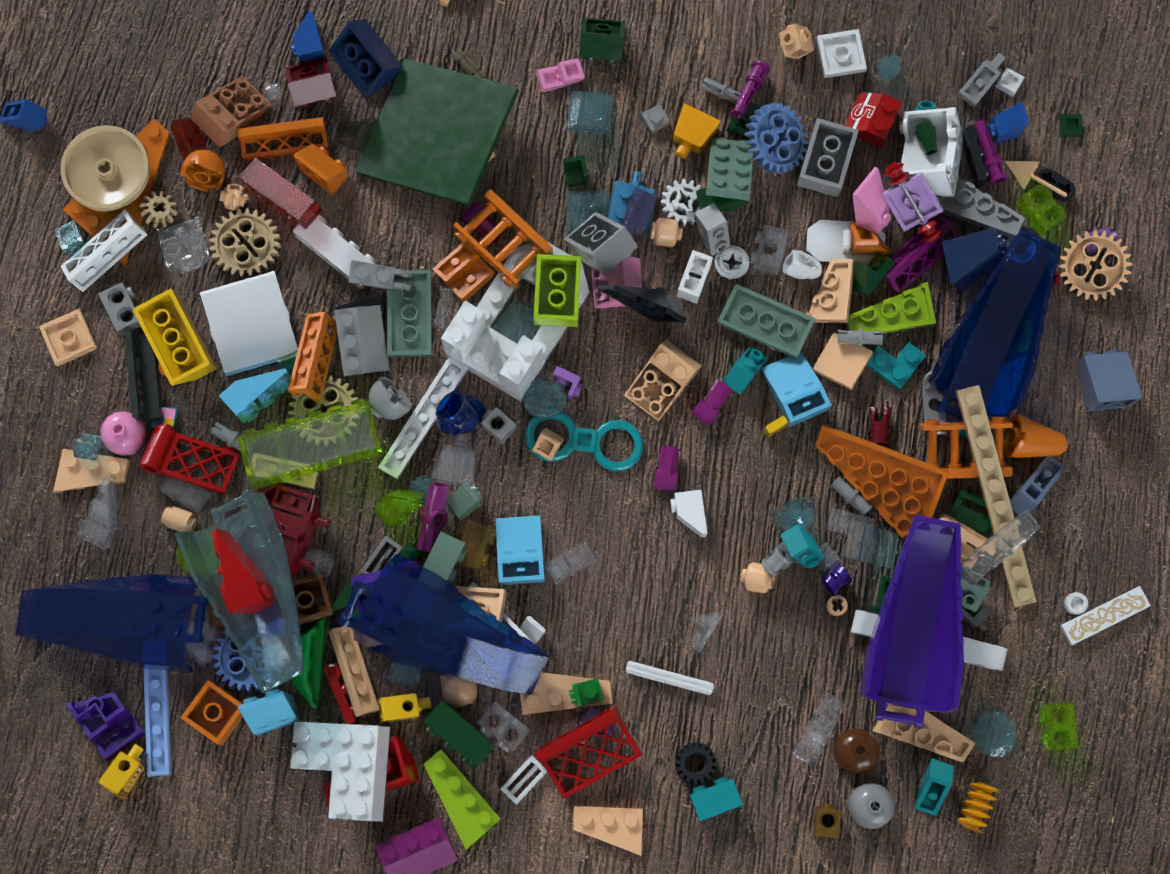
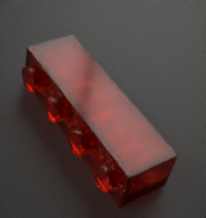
M256 158L239 176L240 180L244 183L242 187L250 195H253V193L258 195L257 198L264 205H272V209L278 215H286V219L295 227L300 225L306 230L323 211L315 199Z

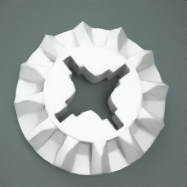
M731 245L721 253H717L714 261L715 269L721 277L728 278L729 280L739 279L747 272L749 267L747 253L742 248ZM733 255L734 262L738 263V265H734L732 270H730L729 264L725 261H729Z

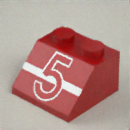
M859 93L845 126L859 130L857 138L881 148L902 102L885 94Z

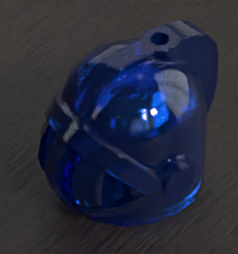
M458 390L452 391L439 402L435 414L436 421L443 433L452 436L463 435L476 428L486 413V408L476 397L464 394Z

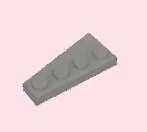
M959 175L957 177L954 197L940 196L938 199L943 207V212L941 213L985 229L994 228L998 233L1015 240L1025 223L1023 216L1003 203L999 204L986 192L984 194L976 189L974 184L959 178Z

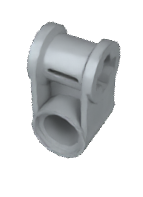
M783 541L768 554L769 556L762 560L764 569L772 576L778 575L795 561L790 556L788 549H786L787 546L784 545Z

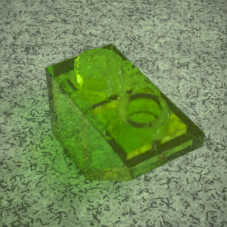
M395 489L385 494L372 510L389 529L395 525L400 527L409 520L408 514L415 512L421 506L420 501L425 497V494L418 491Z

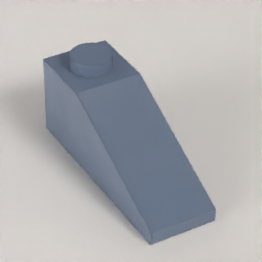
M1046 456L1011 497L1010 504L1012 510L1024 519L1038 506L1066 467L1053 456Z

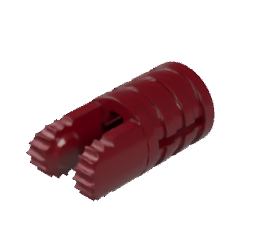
M871 407L870 442L883 447L889 446L891 407H884L883 422L878 421L877 407Z

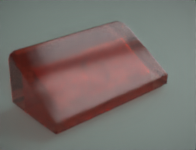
M191 117L174 120L171 125V131L183 161L193 151L208 150L199 127L191 120Z

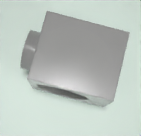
M497 407L493 411L488 410L482 417V428L501 444L517 429L516 424ZM495 420H501L504 423L500 429H494L491 424Z

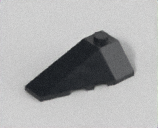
M598 285L597 287L601 292L652 322L686 323V317L677 299L670 295L667 289L619 285Z

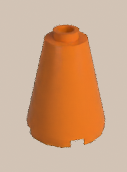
M1012 415L1008 421L1013 423V428H1004V433H1007L1006 440H1003V453L1006 457L1060 456L1068 447V441L1064 434L1023 415Z

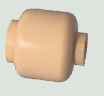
M658 218L656 222H652L650 239H653L655 245L674 247L677 241H681L682 228H679L677 220Z
M753 562L748 565L747 569L742 570L741 582H744L745 588L748 591L766 593L769 589L773 588L775 576L770 575L762 564Z

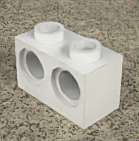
M692 250L678 288L677 297L697 304L713 257Z

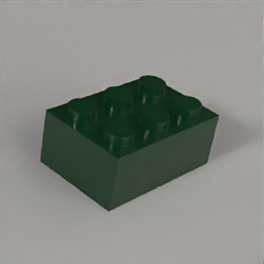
M442 700L424 721L428 725L425 729L435 738L441 736L445 740L443 745L452 753L456 751L461 753L463 756L460 759L470 768L474 765L479 768L496 748L491 741Z

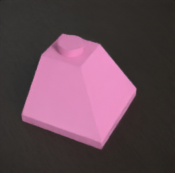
M874 167L853 193L856 227L878 234L885 226H888L891 219L889 205L883 197L885 190L879 168Z

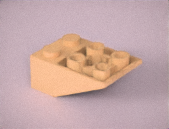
M666 340L659 345L624 396L659 422L694 378L701 365L670 341Z

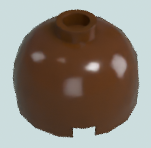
M852 728L845 730L834 742L833 754L835 761L848 773L861 774L868 772L879 759L880 749L878 741L865 729Z

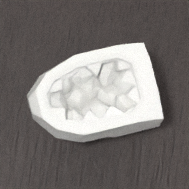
M792 250L785 258L783 273L797 279H815L821 275L822 268L819 261L803 251Z

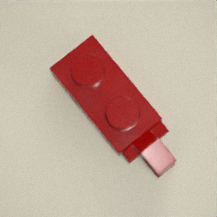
M336 663L323 668L346 724L355 725L354 718L356 716L353 706H349L345 698L349 696L345 683L341 685L339 683L342 672Z

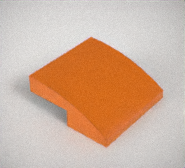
M466 242L461 243L432 269L463 303L495 276L494 271Z

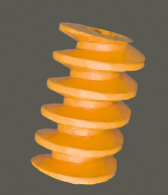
M981 782L971 783L970 787L975 792L970 791L967 793V796L972 800L964 801V805L969 809H961V813L966 818H958L957 821L972 831L984 834L979 827H987V824L982 819L990 818V815L985 810H993L994 807L988 802L996 801L997 799L992 795V792H999L1000 790Z

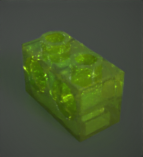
M1042 182L1021 195L1016 201L1017 206L1036 232L1040 234V237L1062 224L1067 218L1064 208L1056 203L1052 192ZM1032 197L1039 198L1041 203H1035ZM1045 214L1051 215L1053 221L1047 220Z
M1074 702L1041 705L1038 715L1040 723H1043L1044 732L1041 733L1042 745L1046 747V751L1079 749ZM1054 709L1058 710L1061 715L1058 722L1052 718V711ZM1057 732L1063 736V742L1060 745L1054 739Z

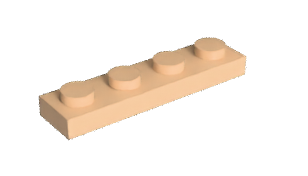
M348 625L331 629L329 635L355 716L360 717L379 711L378 703L353 626Z

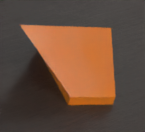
M856 222L850 223V230L852 231L851 255H877V253L893 255V252L876 232L856 227Z

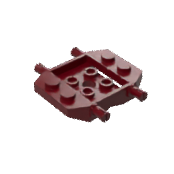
M278 484L258 494L257 497L250 495L248 497L250 499H247V502L254 505L251 523L243 531L241 538L236 536L233 538L261 573L287 583L300 568L313 571L314 568L310 566L315 567V563L304 558L316 527L321 526L329 529L331 526L328 524H332L331 519L321 517L320 498ZM269 506L302 516V518L271 509ZM280 525L279 533L274 536L273 531L275 527ZM256 544L262 547H266L287 554V557L285 558L253 547V545Z

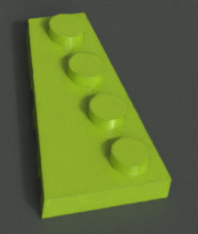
M928 281L897 296L883 300L874 306H869L849 315L848 323H846L847 330L883 331V334L935 325L936 319Z
M440 749L424 763V767L467 850L501 818L443 750Z

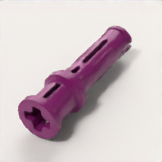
M761 60L753 62L752 70L745 78V87L731 111V115L739 120L744 118L756 91L762 88L764 84L763 79L771 70L766 62Z
M977 121L972 125H975L979 133L977 140L983 150L985 160L983 165L988 168L990 185L1003 183L1009 179L1001 164L1003 160L997 155L986 121Z

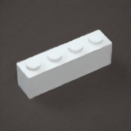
M309 212L293 230L298 240L348 280L352 260L372 264L377 263L369 254L364 256L359 252L360 248L353 241L350 240L348 243L342 238L344 235L337 228L331 229L326 225L327 221L319 214L315 216ZM354 284L360 290L365 287L364 285Z

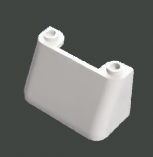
M956 107L905 112L903 121H900V132L905 136L901 161L904 166L901 169L903 172H909L906 180L923 172L935 195L954 197L963 146V134ZM930 121L936 127L938 151L933 155H925L914 134L916 125L922 122Z

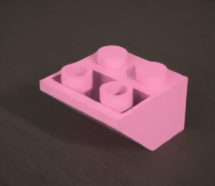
M629 256L618 263L613 271L605 275L591 267L594 308L625 306L598 290V285L642 288L639 258Z

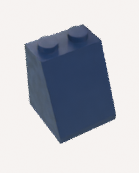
M994 228L942 242L950 282L959 292L964 291L1006 258L1005 251L1008 250L1006 239Z

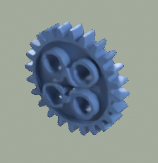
M771 103L755 110V115L749 117L752 123L746 124L750 131L745 133L746 136L750 137V140L746 141L745 144L751 145L748 153H754L752 160L758 159L757 166H764V171L771 170L772 174L777 172L779 174L793 170V167L799 166L798 161L804 160L802 154L807 152L803 146L809 144L807 140H804L808 133L802 130L806 124L800 125L799 123L802 117L796 118V110L790 111V106L783 107L782 103Z
M252 621L248 622L247 626L240 624L238 629L231 626V633L223 631L226 638L217 639L221 646L213 648L218 654L213 655L212 658L217 662L213 665L214 669L219 670L216 675L222 678L221 681L224 685L229 683L231 690L237 686L239 693H242L244 688H246L248 693L251 694L253 687L260 692L262 684L269 688L268 681L276 682L277 680L274 675L283 674L279 666H286L285 661L281 659L287 657L286 652L282 651L287 647L285 643H281L283 641L282 636L273 638L261 634ZM266 641L265 647L261 649L256 648L258 643ZM237 643H244L241 649L234 650ZM266 663L263 670H256L257 665ZM243 664V668L240 671L233 672L236 665Z

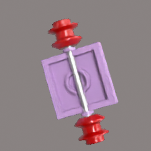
M894 162L888 165L884 176H890L889 184L896 186L884 191L883 197L903 231H906L920 224L917 233L924 234L923 242L928 241V243L937 240L942 230L941 228L936 229L934 227L937 223L936 220L928 219L943 212V207L923 172L906 180L909 172L902 171L903 163L898 164V162Z

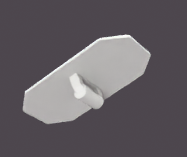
M819 220L807 229L806 250L817 261L831 262L832 259H853L854 261L858 260L869 264L871 259L876 256L851 255L852 231L850 230V223L852 222ZM881 231L878 235L885 243V233Z

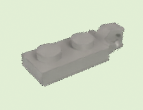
M998 53L992 62L988 59L984 61L959 91L958 96L972 107H975L1001 75L1003 70L999 67L1006 57Z

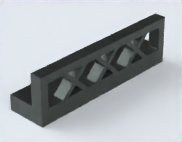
M132 331L125 332L132 417L143 423L163 419L158 359L145 334L136 335Z

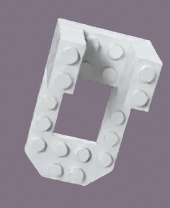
M531 244L518 246L510 254L503 266L510 272L532 251L533 246ZM550 244L553 247V255L571 256ZM537 258L517 277L519 283L523 278L535 286ZM582 262L579 308L589 294ZM498 273L477 307L464 301L442 335L441 340L447 358L451 357L468 367L470 372L521 402L567 327L542 325L533 340L523 335L518 344L493 330L491 326L515 290L513 286L508 287L501 280L502 276Z

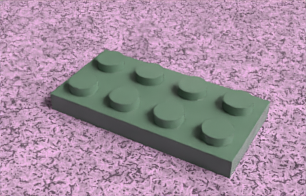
M711 138L705 195L749 201L753 152L748 153V150L751 148V145L745 144L746 141L744 140L735 141L725 138Z
M407 270L412 272V277L405 278L394 275L393 283H406L410 285V291L387 289V356L429 357L432 356V271Z
M735 284L717 324L797 359L816 318Z

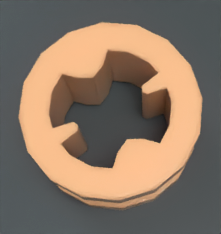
M840 595L832 596L826 603L827 611L833 616L842 615L848 608L846 599ZM833 600L835 602H837V600L841 602V611H839V609L836 611L832 609L834 606L832 604Z

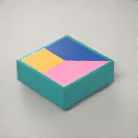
M162 407L163 419L153 420L151 427L155 429L156 425L166 423L174 427L175 431L179 410L177 408Z

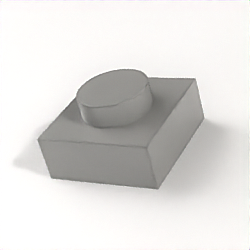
M660 104L641 113V118L651 134L670 124V120Z

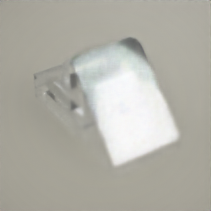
M719 611L688 619L689 622L702 629V632L697 631L690 641L694 644L691 648L698 654L701 652L722 618V612Z

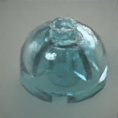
M806 497L794 498L783 502V508L777 509V506H775L771 510L773 521L782 532L798 524L807 531L814 524L817 516L812 497L809 498V501H807Z

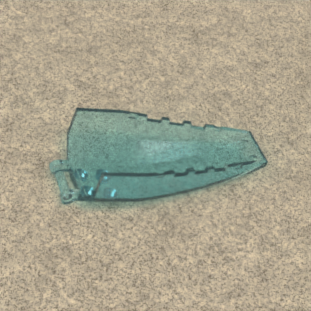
M246 489L237 498L222 506H216L211 509V515L216 525L196 532H176L174 535L192 578L204 598H207L214 608L213 612L217 618H220L226 628L227 636L231 637L238 648V654L241 659H244L246 667L261 692L265 693L304 673L303 651L294 589L282 534L265 494L253 493L251 489ZM244 503L246 504L247 508L239 511L238 513L230 516L227 519H224V515L226 513L234 510L235 508L243 505ZM212 530L229 531L273 587L276 603L257 614L228 612L220 589L223 577L218 574L217 567L220 565V559L215 555Z

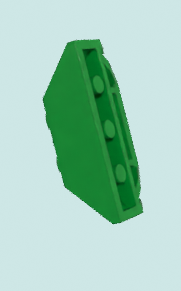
M326 617L313 622L296 637V642L291 645V656L294 657V664L289 668V679H292L294 687L315 709H320L328 625V618Z

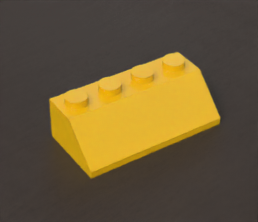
M172 288L132 309L172 386L197 380L217 369L181 297Z

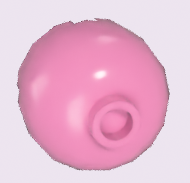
M125 411L115 412L108 416L102 423L100 430L101 440L105 447L115 455L120 456L135 454L140 447H143L147 438L145 424L133 418L132 413Z

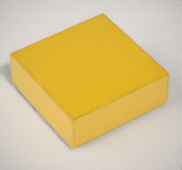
M781 416L768 424L763 432L768 438L786 427L788 421L785 416Z

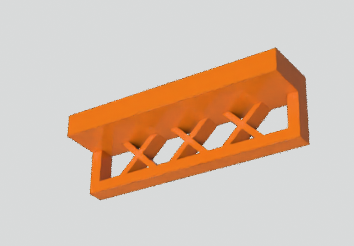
M323 117L237 129L238 138L241 142L243 161L295 154L313 144L309 139L315 134H322L323 143L314 145L318 148L322 146L325 149H329ZM293 137H298L302 140L298 147H291L287 143ZM271 140H277L281 143L277 150H270L266 146ZM256 143L260 146L255 153L247 154L246 144Z
M326 312L307 314L288 391L291 394L306 393L315 402L322 399L338 333L336 321ZM327 325L331 327L329 334L327 330ZM323 342H324V346H325V353L323 352V348H322ZM318 362H319L320 368H321V369H320V373H319V370H318ZM313 382H315L316 386L315 391L312 389Z

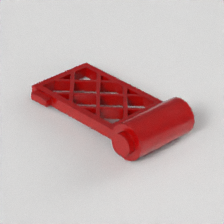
M162 423L161 425H156L139 466L148 473L162 474L225 495L240 454L233 447L229 448L225 445L224 448L176 433L174 427ZM179 441L188 443L191 450L180 454L177 449ZM203 449L209 450L212 457L201 461L197 452ZM194 454L198 463L186 467L182 458ZM224 456L233 458L232 464L222 468L218 461L219 458ZM176 460H179L183 469L177 472L168 470L169 464ZM215 460L219 470L207 474L203 465ZM200 467L204 476L198 479L192 478L189 471ZM222 474L225 481L223 486L219 487L213 485L210 478Z

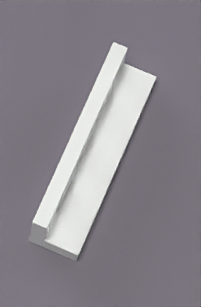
M125 209L69 258L61 268L68 281L84 292L146 237L147 233ZM127 219V222L120 227V224ZM109 235V238L103 242L104 238ZM93 249V252L89 256H87L88 252H90ZM77 263V266L72 271H70V268H72Z

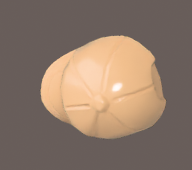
M449 660L443 664L440 671V679L445 702L453 708L472 704L477 696V686L468 668L459 660Z

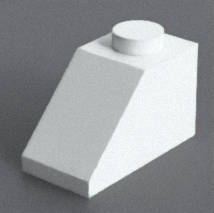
M694 490L675 493L674 499H670L672 513L676 512V518L700 537H706L707 527L702 491Z

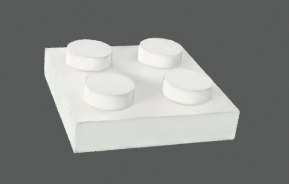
M859 29L818 35L816 37L824 78L866 72L867 67Z

